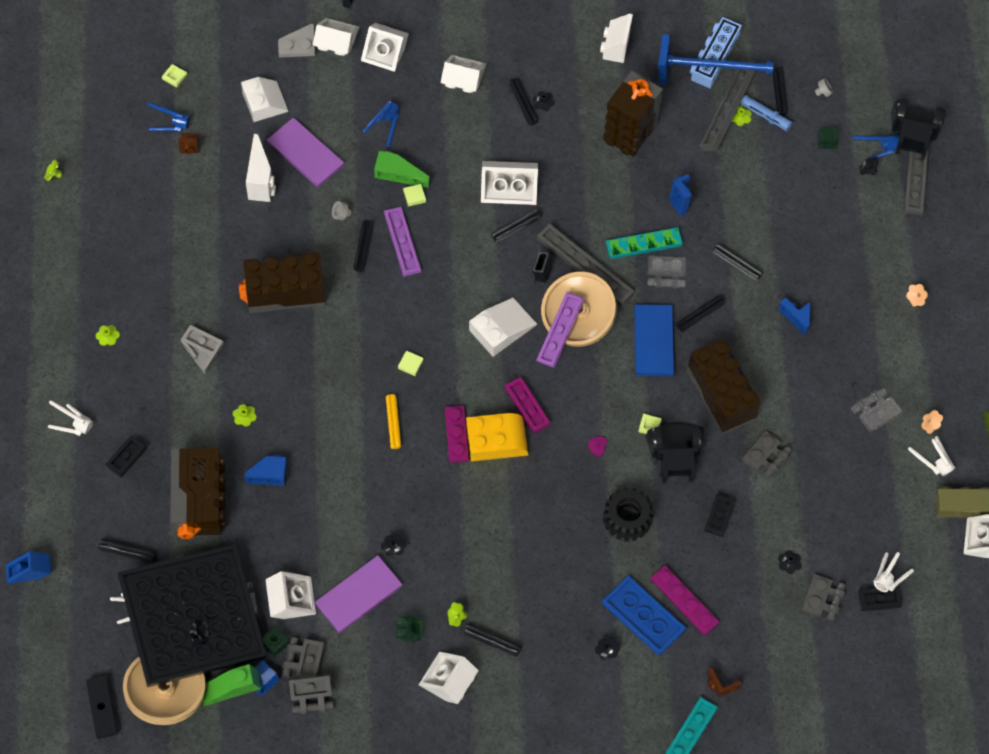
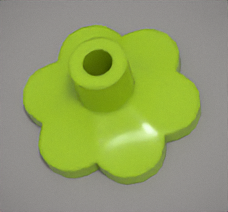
M739 106L732 122H736L738 126L750 123L751 111L743 106Z
M53 160L47 167L44 176L47 181H50L53 176L60 178L62 175V171L57 169L59 165L57 160Z
M103 325L95 336L102 346L107 344L114 345L120 333L116 331V327L113 325L108 327Z
M242 404L238 409L234 410L235 424H242L247 427L251 422L255 421L257 416L254 413V407H247Z
M453 602L448 610L449 625L458 627L461 621L466 619L467 613L463 611L461 603Z

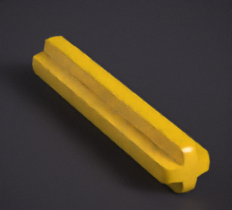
M391 394L386 396L391 449L401 448L397 400L396 395Z

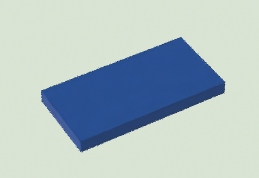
M634 305L635 376H674L672 305Z
M629 575L601 601L604 607L659 657L687 629Z

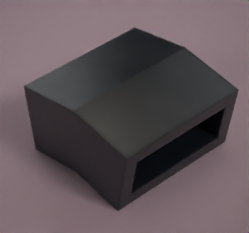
M538 252L532 271L535 281L547 282L553 261L548 252Z

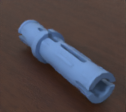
M748 95L743 97L740 105L768 120L769 124H775L786 132L792 126L793 122L781 116L778 111L774 112Z

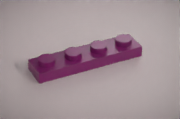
M666 565L651 576L650 580L704 636L719 624V621Z

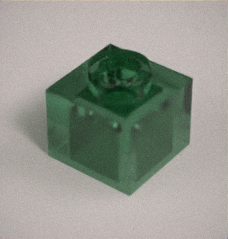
M819 128L817 135L818 149L837 148L839 142L838 128Z
M409 615L398 618L396 637L411 643L421 641L423 621Z
M273 627L262 637L264 648L274 658L289 644V640L276 627ZM274 637L278 638L276 642H271Z

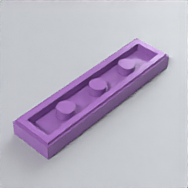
M402 207L385 210L384 216L403 277L421 273V267Z
M566 292L538 355L537 362L555 369L585 301L584 298Z

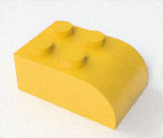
M505 413L466 417L471 461L528 456L524 418L521 415Z

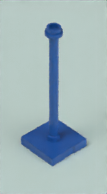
M662 35L658 64L659 84L667 85L668 70L672 64L766 71V74L773 73L774 62L770 61L764 64L673 57L670 52V35Z

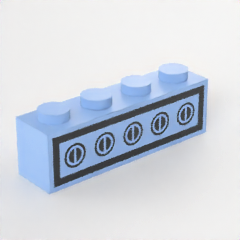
M722 17L720 22H716L714 25L712 37L708 36L705 43L706 48L704 50L701 49L697 59L726 61L740 36L742 25ZM692 65L690 70L692 74L691 80L711 89L722 68Z

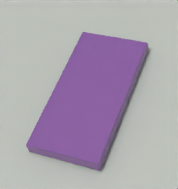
M294 118L267 139V143L317 188L344 166V162Z
M376 556L318 599L315 605L340 634L402 587V583L381 558Z

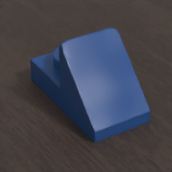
M787 298L783 299L778 310L804 335L807 334L810 326V302L798 310L794 302L789 301Z

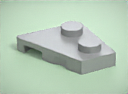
M309 24L278 39L279 57L315 56V46H313L314 24Z
M192 325L189 326L181 339L184 348L205 374L224 345L222 340Z

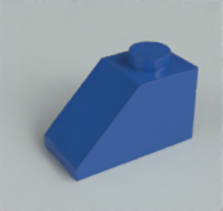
M277 454L264 457L245 472V482L285 486L286 457Z
M29 551L6 564L7 583L38 580L51 574L49 555Z

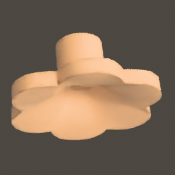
M922 284L910 285L906 297L913 306H923L928 293L924 290Z
M936 410L923 416L922 428L929 434L934 432V430L941 427L940 422L943 420V416Z

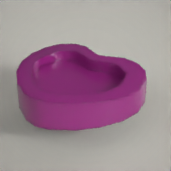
M595 437L588 442V448L593 455L602 456L604 454V447L607 445V440L604 437Z

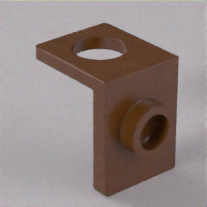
M181 134V138H178L180 153H199V134Z
M711 667L707 671L709 678L707 680L708 686L711 691L715 690L718 698L741 688V680L722 688L713 668Z

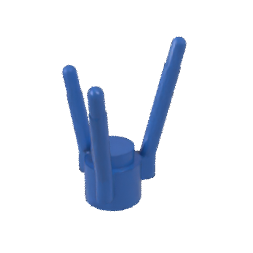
M387 101L384 107L381 108L379 113L363 130V133H366L376 121L380 122L382 119L390 121L393 119L386 144L387 147H390L396 122L399 118V114H397L399 107L394 102Z
M150 102L147 103L150 107L172 115V124L175 125V127H150L149 131H176L181 133L182 129H187L190 115L178 113Z
M897 135L852 136V139L881 140V147L886 149V151L870 158H880L888 154H894L898 142Z

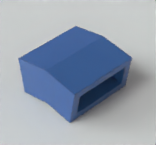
M261 661L255 667L258 670L261 689L256 692L261 697L280 680L277 673L264 661Z

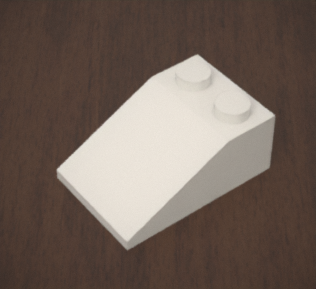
M254 134L246 178L248 200L270 202L271 196H275V177L271 174V168L259 136Z
M511 298L482 311L469 321V331L494 357L535 327L537 323L514 298Z

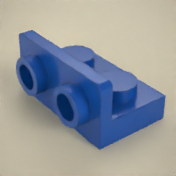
M689 174L683 177L678 176L674 179L669 196V201L680 216L687 213L692 196L688 188Z

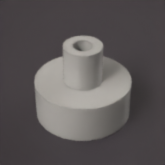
M826 78L818 81L819 88L815 90L817 96L824 94L826 97H829L834 93L833 87Z
M337 201L332 208V217L343 221L347 216L351 215V210L348 209L347 203Z

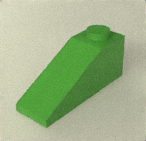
M379 151L374 169L375 178L410 185L421 184L422 187L429 188L430 177L398 154H394L391 151Z
M248 664L229 670L205 683L203 706L260 690L261 684L258 670Z

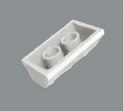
M482 161L481 203L536 205L538 163Z

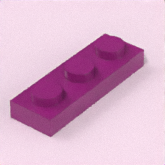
M521 377L504 385L505 391L533 434L550 426V421Z
M464 406L445 407L449 463L467 462L469 457Z

